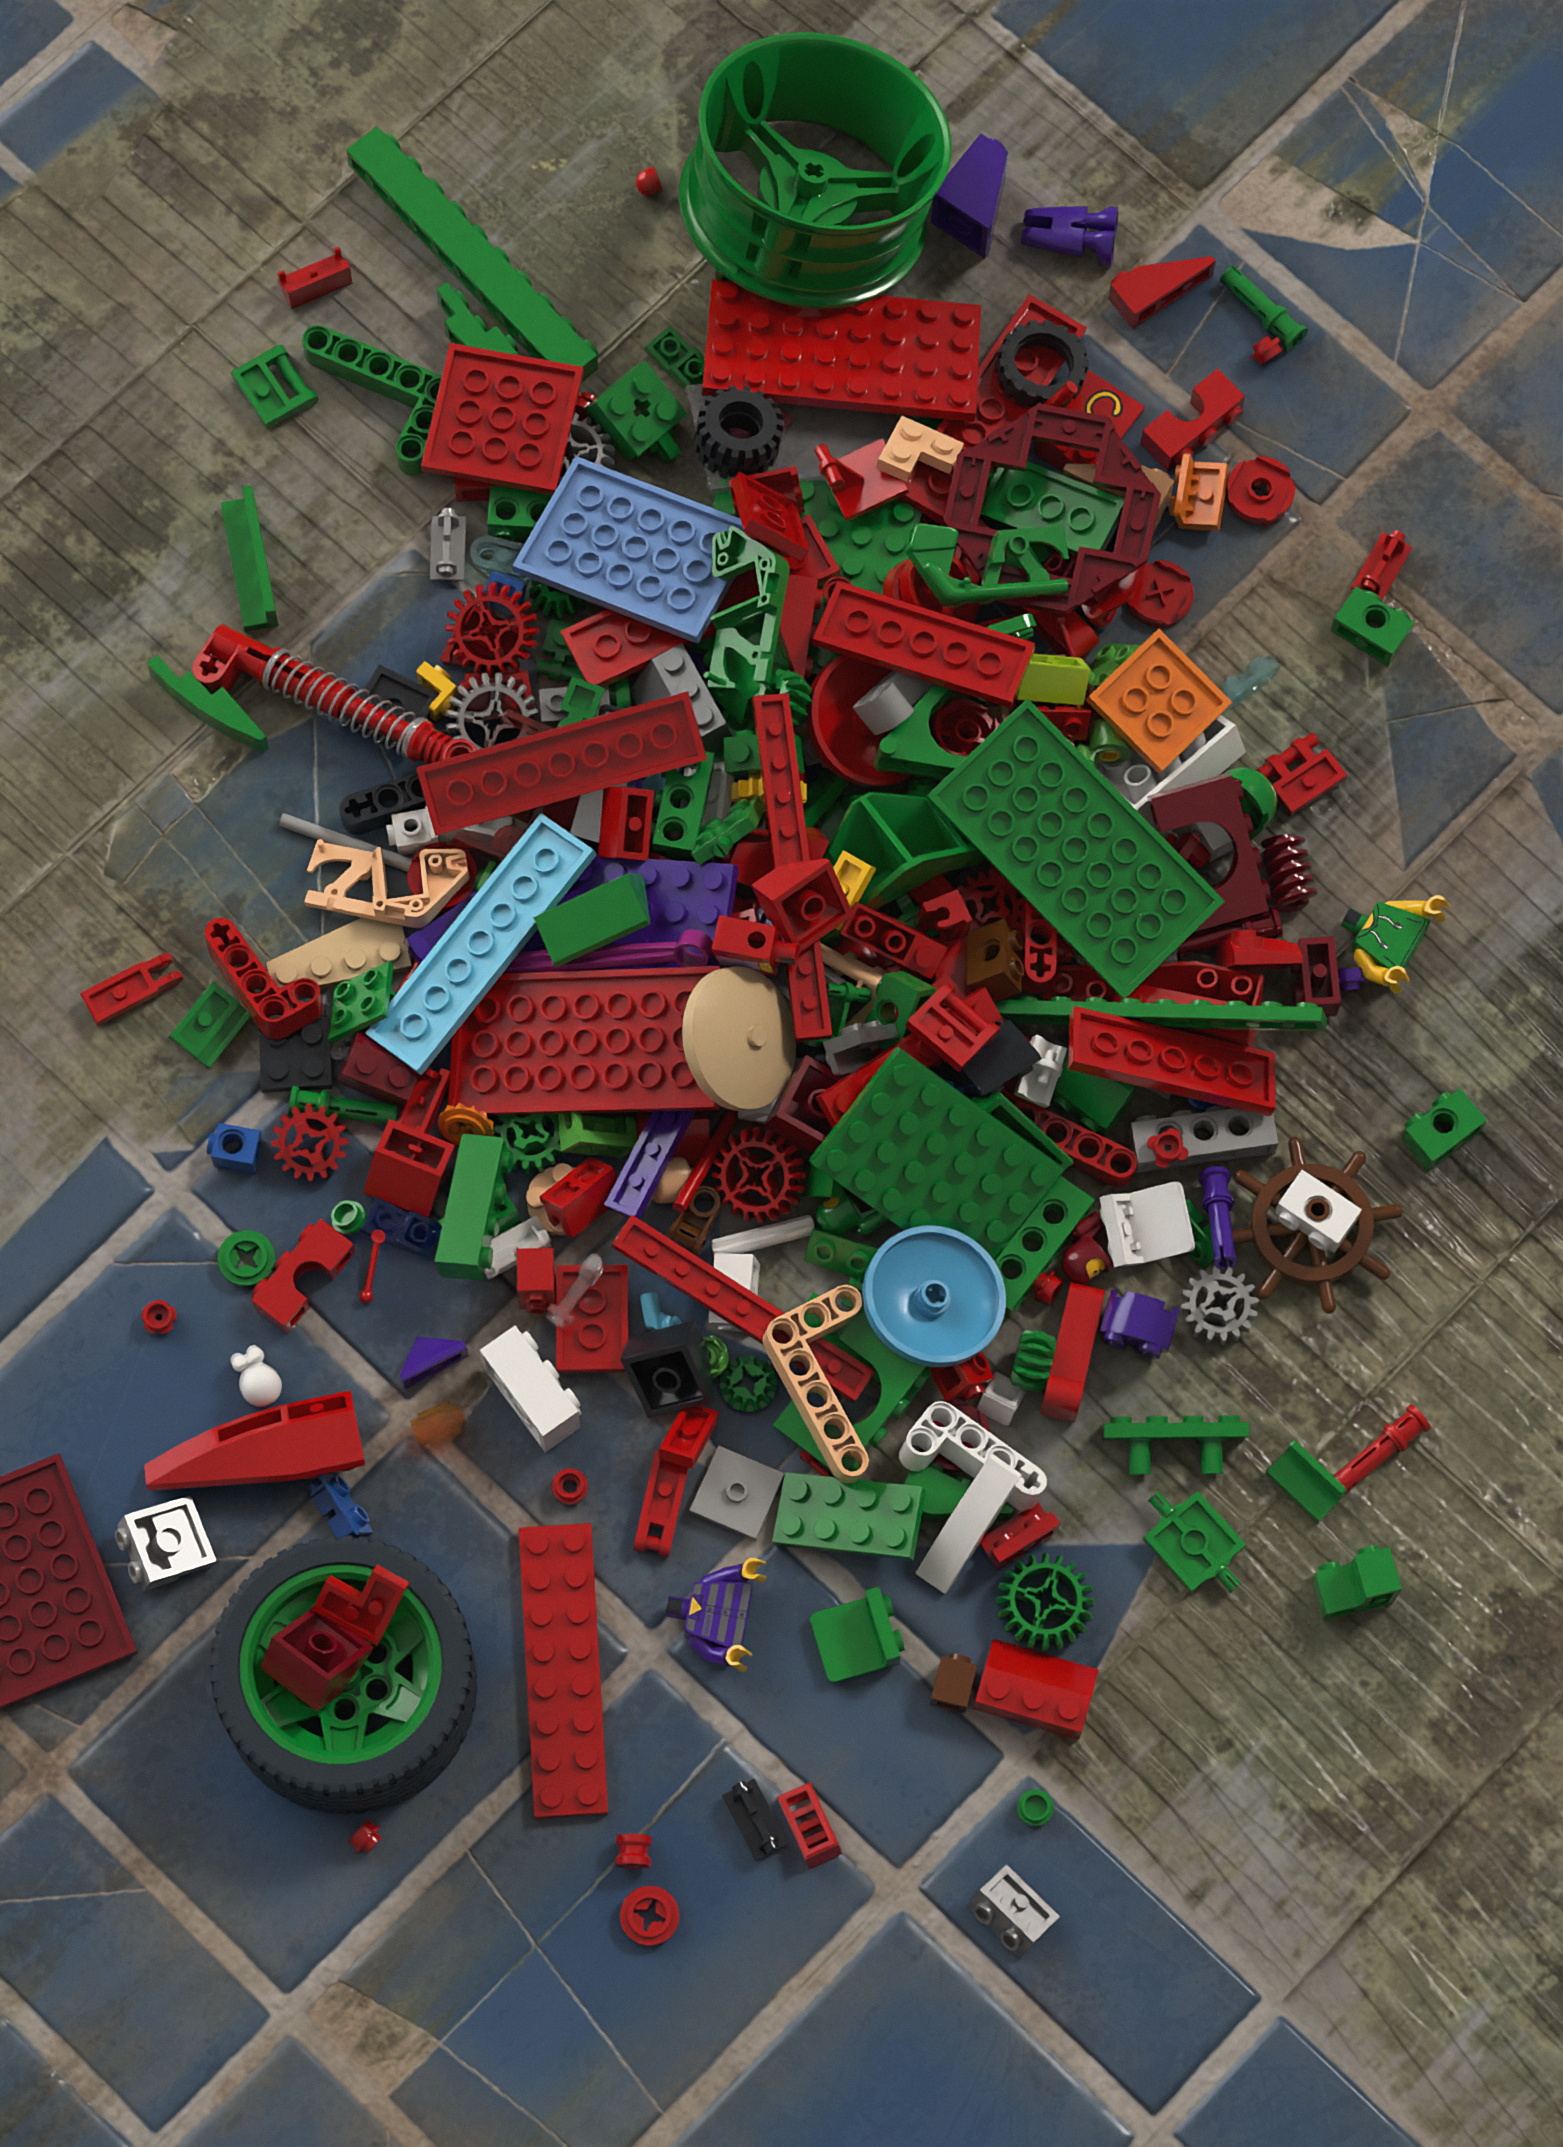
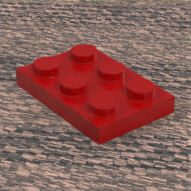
M739 471L731 483L744 533L752 540L758 542L763 540L772 545L774 550L784 557L793 556L802 561L809 552L796 502Z
M556 1265V1371L558 1373L626 1372L620 1358L629 1340L628 1265Z

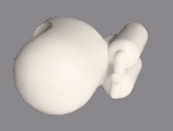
M252 1345L247 1349L245 1355L235 1353L230 1361L233 1369L241 1372L239 1386L245 1400L254 1406L265 1407L278 1399L282 1390V1382L277 1372L262 1362L264 1352L258 1346Z

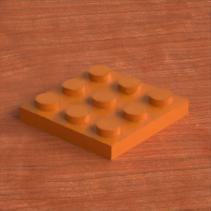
M1160 629L1154 632L1086 699L1158 774L1171 764L1232 703Z

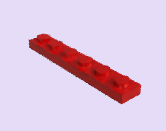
M986 987L978 988L962 999L988 1023L992 1021L995 1023L1002 1018ZM950 1008L946 1009L948 1013L975 1036L979 1034ZM910 1033L815 1098L831 1127L834 1128L897 1046L927 1068L942 1057L915 1034Z

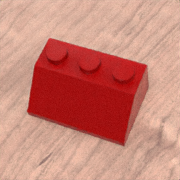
M993 1639L973 1709L1079 1740L1099 1669Z

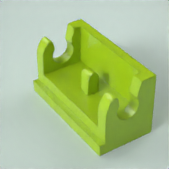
M1033 654L1016 698L1017 700H1026L1028 698L1030 701L1084 705L1091 669L1078 657Z

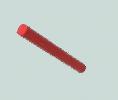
M727 1109L672 1205L677 1212L684 1213L712 1166L714 1159L720 1152V1146L724 1145L738 1120V1111Z

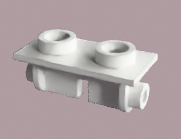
M536 1215L492 1238L490 1246L493 1249L492 1266L490 1269L485 1270L488 1280L517 1265V1249L551 1247V1239L547 1231L542 1228Z

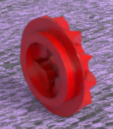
M643 1886L635 1889L625 1898L620 1910V1922L627 1937L639 1945L657 1946L670 1939L678 1927L679 1908L673 1896L666 1890L656 1886ZM653 1901H655L656 1915L665 1920V1922L652 1921L647 1931H644V1918L634 1913V1911L647 1912L649 1906H652Z

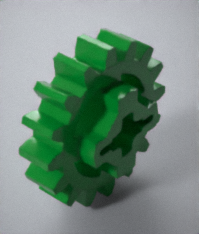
M558 1114L498 1116L502 1126L493 1127V1131L496 1137H504L508 1151L513 1153L512 1170L515 1171L522 1165L525 1174H530L532 1167L536 1166L540 1173H544L545 1163L555 1167L557 1164L554 1157L556 1155L566 1156V1152H561ZM550 1122L554 1125V1138L548 1133ZM510 1133L516 1138L513 1143L514 1149L510 1146Z

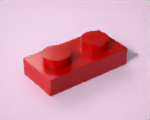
M704 1406L680 1410L659 1448V1459L693 1469L719 1421V1411Z

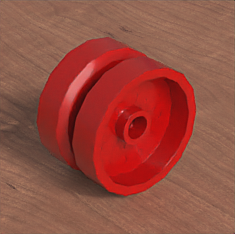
M953 556L948 576L959 580L969 577L962 563ZM910 559L898 563L889 570L883 582L884 596L957 619H961L967 613L971 604L966 603L959 607H946L942 605Z

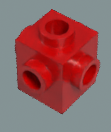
M981 1352L963 1363L947 1367H933L929 1370L946 1402L964 1397L966 1401L973 1400L981 1396L985 1392L984 1386L995 1379L986 1357Z

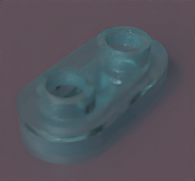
M481 536L472 543L470 558L477 570L489 574L499 571L524 580L529 579L514 573L512 566L524 544L493 536ZM486 553L494 556L491 560L481 558Z
M1262 655L1256 657L1246 667L1247 671L1238 677L1236 674L1230 676L1220 685L1222 692L1232 701L1228 708L1240 703L1278 673L1281 666L1271 655L1265 658Z

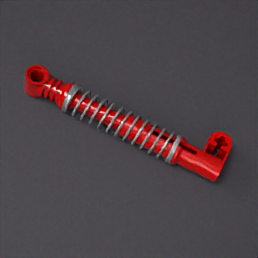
M225 624L219 625L214 630L192 665L194 677L211 695L221 687L229 692L241 673L244 672L258 679L259 684L265 689L272 690L273 693L282 691L285 699L291 696L294 697L296 705L304 702L307 710L316 708L319 716L326 713L328 714L329 721L338 719L341 727L348 725L352 720L351 731L353 733L359 731L362 726V736L364 738L370 737L374 732L375 744L382 742L386 737L385 748L387 750L393 748L397 743V754H402L405 759L413 762L420 760L429 764L476 751L474 744L465 739L456 740L448 735L446 736L444 733L436 730L434 724L424 717L416 718L412 711L405 713L401 706L393 707L392 702L389 700L382 701L379 695L370 696V692L367 689L359 690L355 683L347 684V680L344 678L336 679V675L333 672L325 673L321 666L314 667L310 661L302 662L300 656H291V653L281 647L271 648ZM365 692L368 694V698L365 700L361 699L360 693ZM377 698L380 703L375 706L371 704V699ZM388 703L391 709L388 711L383 710V704ZM394 710H401L402 715L399 717L395 716ZM411 715L414 720L409 723L405 721V716ZM344 717L349 718L344 724L342 723ZM354 723H359L360 725L354 730ZM366 727L371 729L367 735H365ZM378 733L383 735L378 741L376 740ZM389 739L394 741L390 746H388Z

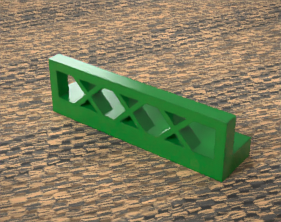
M252 485L242 487L244 498L221 502L245 632L279 626Z

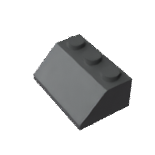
M683 643L651 659L630 689V694L636 705L689 691L705 751L715 753L724 748V738L733 736ZM689 766L682 767L681 769H679V771H681V770H683V769H685V768H687V767H689Z

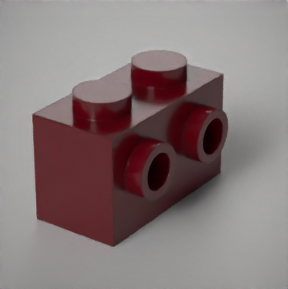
M1334 936L1299 938L1297 944L1303 955V963L1290 967L1291 974H1297L1298 986L1293 987L1294 1006L1296 1007L1301 1002L1314 1003L1318 1007L1323 1008L1326 1017L1337 1016L1341 1005Z

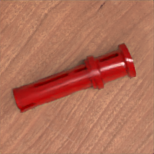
M1410 1404L1406 1407V1413L1393 1424L1383 1426L1380 1437L1337 1473L1333 1474L1347 1489L1345 1494L1395 1452L1406 1451L1408 1449L1407 1444L1421 1432L1427 1433L1431 1430L1429 1422L1415 1406Z

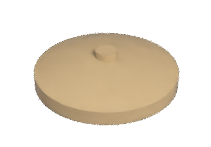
M744 966L715 970L698 982L687 1001L682 1025L684 1053L695 1081L712 1101L730 1110L758 1109L770 1104L783 1092L789 1081L796 1056L792 1016L784 997L765 975Z

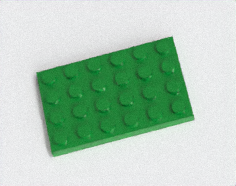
M898 1046L809 1158L811 1164L903 1230L918 1226L950 1228L975 1240L989 1253L993 1260L999 1254L1001 1246L1010 1240L1064 1171L1060 1164Z

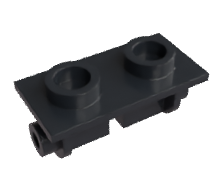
M755 1778L748 1782L742 1781L732 1787L733 1790L722 1795L756 1861L789 1844Z

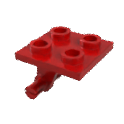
M883 438L839 459L831 456L826 444H820L814 448V453L820 463L818 466L820 473L825 477L846 522L909 493L903 480L875 468L886 446Z

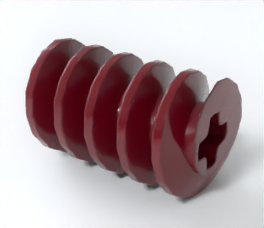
M1290 834L1277 835L1261 841L1260 844L1265 849L1263 851V858L1268 861L1266 870L1271 874L1269 883L1274 887L1272 896L1277 900L1275 907L1280 912H1292L1304 908L1309 904V899L1318 893L1315 888H1306L1307 885L1314 882V876L1303 875L1304 872L1311 869V864L1309 862H1300L1301 859L1308 856L1306 849H1297L1298 846L1305 843V838L1301 836L1294 837Z

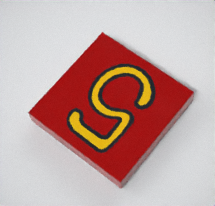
M1090 370L1087 372L1078 396L1075 399L1071 398L1070 404L1063 407L1107 416L1121 440L1124 439L1145 410L1144 405Z

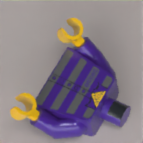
M749 1558L744 1564L728 1566L703 1576L700 1582L693 1583L690 1599L669 1595L665 1617L686 1620L684 1638L689 1640L690 1647L706 1662L733 1666L740 1672L747 1670V1667L739 1663V1660L744 1655L752 1656V1653L742 1646L753 1591V1583L748 1581L765 1582L766 1576L756 1574L757 1567L766 1565L765 1561Z

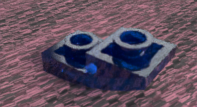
M376 1197L366 1216L365 1224L360 1231L371 1236L373 1231L382 1230L385 1233V1243L428 1258L442 1227L439 1223L412 1210L407 1212Z

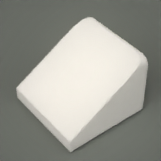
M996 1372L994 1374L995 1379L988 1384L981 1397L977 1411L979 1410L985 1416L1008 1426L1027 1391L1013 1386L1010 1378Z

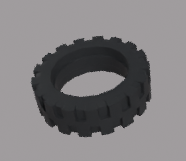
M1037 320L1028 321L1025 326L1019 324L1014 327L1013 333L1009 332L1005 336L995 364V372H998L997 381L999 386L1003 385L1005 388V395L1008 398L1013 397L1016 399L1015 403L1019 406L1024 407V405L1032 408L1038 403L1044 404L1068 381H1072L1078 388V391L1071 397L1075 399L1083 386L1089 366L1088 359H1085L1087 355L1084 345H1080L1079 337L1075 333L1071 335L1067 332V327L1061 324L1058 327L1048 320H1044L1043 323H1037ZM1027 347H1047L1056 351L1065 359L1069 368V375L1061 383L1051 386L1035 384L1027 380L1018 371L1015 364V356L1019 351ZM1071 398L1068 399L1061 407L1063 408L1070 404Z

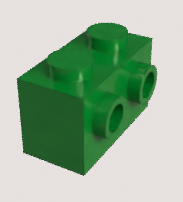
M755 731L735 732V737L724 738L725 773L737 780L748 779V775L761 773ZM794 734L799 774H804L803 739Z

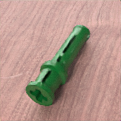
M1235 265L1230 266L1221 275L1219 281L1229 288L1236 297L1263 321V328L1267 332L1272 331L1284 343L1283 347L1287 351L1293 350L1303 341L1308 333V328L1304 325L1299 326L1288 315V310L1284 306H1276Z
M292 1086L288 1110L289 1117H293L292 1108L294 1106H297L301 1112H305L306 1104L304 1103L315 1104L312 1105L313 1111L318 1112L319 1108L324 1105L326 1106L325 1115L329 1117L336 1112L338 1119L387 1125L389 1119L394 1121L397 1119V1104L390 1105L334 1097L328 1090H322L321 1093L299 1090L298 1086ZM348 1109H355V1110L376 1112L377 1114H375V1113H367V1112H360V1111H353V1110H348Z

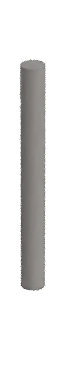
M283 813L279 822L280 827L317 840L322 839L325 843L373 852L378 847ZM381 848L385 864L406 872L409 871L412 863L411 858Z

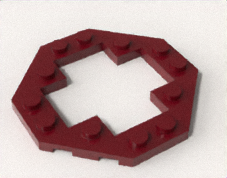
M1038 403L1012 423L1008 422L986 436V439L957 454L943 524L945 527H952L958 531V546L980 578L983 579L992 538L998 531L978 526L991 466L1025 472L1032 440L1099 453L1093 486L1126 492L1114 552L1079 546L1073 578L1049 574V580L1067 579L1068 591L1066 594L996 600L1000 603L1067 615L1147 564L1161 493L1154 483L1150 482L1141 469L1142 466L1128 446L1122 442L1107 416ZM1006 549V554H1005V563H1006V558H1007V554H1008L1007 549ZM1005 563L1002 565L997 584L1028 582V576L1023 569L1006 566Z

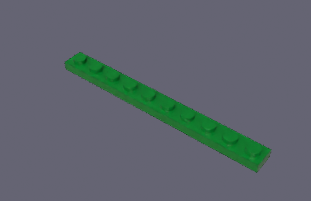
M1018 996L1016 1000L1001 999L994 1002L1001 1017L1011 1020L1013 1024L1069 1026L1070 1013L1073 1007L1077 1006L1166 1028L1326 1032L1327 1017L1323 1008L1309 1002H1301L1296 1007H1288L1272 1001L1262 1002L1261 1006H1247V1003L1242 1001H1228L1226 1005H1212L1211 1002L1206 1000H1193L1191 1004H1177L1176 1001L1170 999H1158L1155 1003H1142L1138 999L1124 998L1121 999L1120 1003L1107 1002V1000L1097 997L1087 998L1086 1002H1074L1067 997H1053L1051 1001H1038L1037 998L1031 996Z

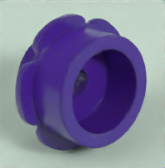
M1361 968L1338 969L1340 991L1360 990V983L1366 982Z

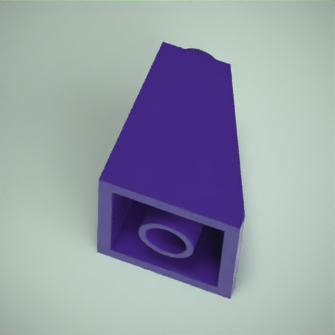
M980 133L947 174L938 193L933 197L931 223L985 259L990 252L1005 184L1008 151L998 140L994 138L989 139Z

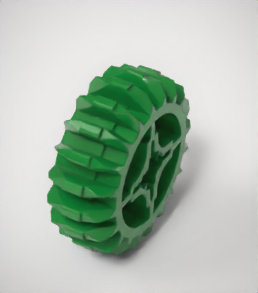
M1048 1553L1042 1554L1041 1563H1037L1036 1557L1031 1554L1027 1558L1029 1567H1026L1020 1560L1016 1561L1014 1566L1018 1574L1007 1570L1004 1577L1010 1584L999 1583L998 1591L1007 1596L997 1597L996 1605L1007 1608L998 1612V1619H1011L1004 1626L1005 1632L1008 1633L1017 1628L1018 1632L1014 1637V1641L1019 1643L1024 1636L1028 1637V1649L1032 1650L1036 1641H1042L1041 1650L1047 1652L1049 1641H1053L1055 1648L1061 1650L1063 1648L1062 1637L1070 1644H1073L1076 1641V1637L1072 1630L1080 1634L1085 1633L1086 1627L1081 1621H1091L1093 1614L1085 1609L1094 1607L1095 1600L1083 1596L1090 1594L1093 1587L1091 1584L1080 1586V1583L1086 1579V1573L1079 1572L1074 1576L1072 1573L1075 1570L1076 1563L1071 1561L1066 1568L1062 1567V1555L1056 1557L1054 1564L1049 1563ZM1048 1576L1045 1584L1039 1588H1020L1025 1581L1032 1577ZM1058 1580L1064 1582L1072 1592L1075 1606L1068 1604V1600L1060 1597L1057 1593ZM1051 1587L1049 1597H1051L1050 1603L1054 1606L1051 1607L1049 1604L1048 1609H1044L1042 1617H1039L1041 1610L1040 1600L1036 1598L1042 1599V1596L1046 1595L1048 1588ZM1015 1598L1023 1600L1022 1604L1032 1609L1034 1614L1032 1625L1027 1623L1019 1614ZM1064 1615L1071 1617L1065 1624L1057 1628L1042 1629L1046 1619L1049 1617L1059 1616L1063 1618Z

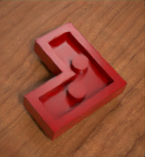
M376 1565L362 1592L330 1575L312 1610L377 1646L410 1582L379 1565Z

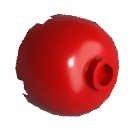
M955 700L937 713L930 733L937 745L949 754L967 757L999 726L996 718L993 721L986 714L988 709L983 705L971 700Z

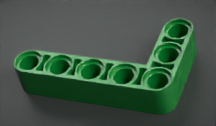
M314 325L307 328L303 333L302 342L305 359L309 364L414 408L397 440L395 448L398 467L403 473L407 475L422 473L421 463L429 429L424 430L419 428V426L423 423H431L436 400L433 398L438 395L442 376L325 326ZM316 343H323L326 345L324 348L318 350L311 348ZM346 356L356 357V359L352 362L347 363L342 361V359ZM376 369L387 370L383 375H374L372 373ZM410 381L418 383L413 388H405L403 385ZM409 451H417L418 453H420L415 458H407L404 456L405 453Z

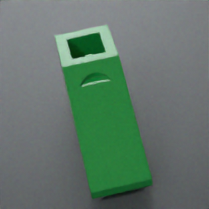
M931 1462L924 1470L918 1472L910 1470L903 1485L921 1486L926 1490L921 1519L927 1522H946L972 1481L961 1476L954 1479L944 1474V1469L940 1465ZM1005 1502L995 1521L1010 1520L1014 1508L1008 1506L1009 1503Z

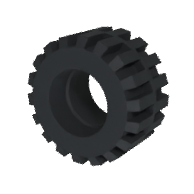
M730 386L726 392L723 389L715 391V397L709 395L705 399V404L701 405L694 438L695 452L699 453L698 459L702 464L708 463L707 470L712 473L720 472V477L727 479L728 476L735 477L739 471L747 476L757 474V472H767L769 466L773 467L779 454L784 428V420H781L782 413L780 408H774L775 402L771 398L765 399V393L759 390L756 393L751 392V387L744 386L743 390H737L736 386ZM740 428L750 432L753 437L739 439L728 435L724 430Z

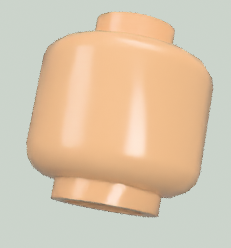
M681 1156L672 1157L651 1197L654 1202L658 1204L674 1203L693 1170L685 1158Z

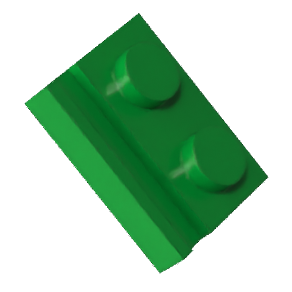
M212 981L168 1038L209 1069L251 1015L240 1002Z

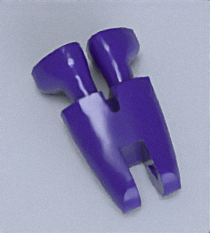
M1088 206L1027 209L1024 213L1023 222L1029 228L1022 230L1021 244L1081 258L1084 248L1096 252L1099 263L1103 267H1112L1119 208L1110 206L1098 213H1088ZM1087 228L1096 229L1099 232H1086Z

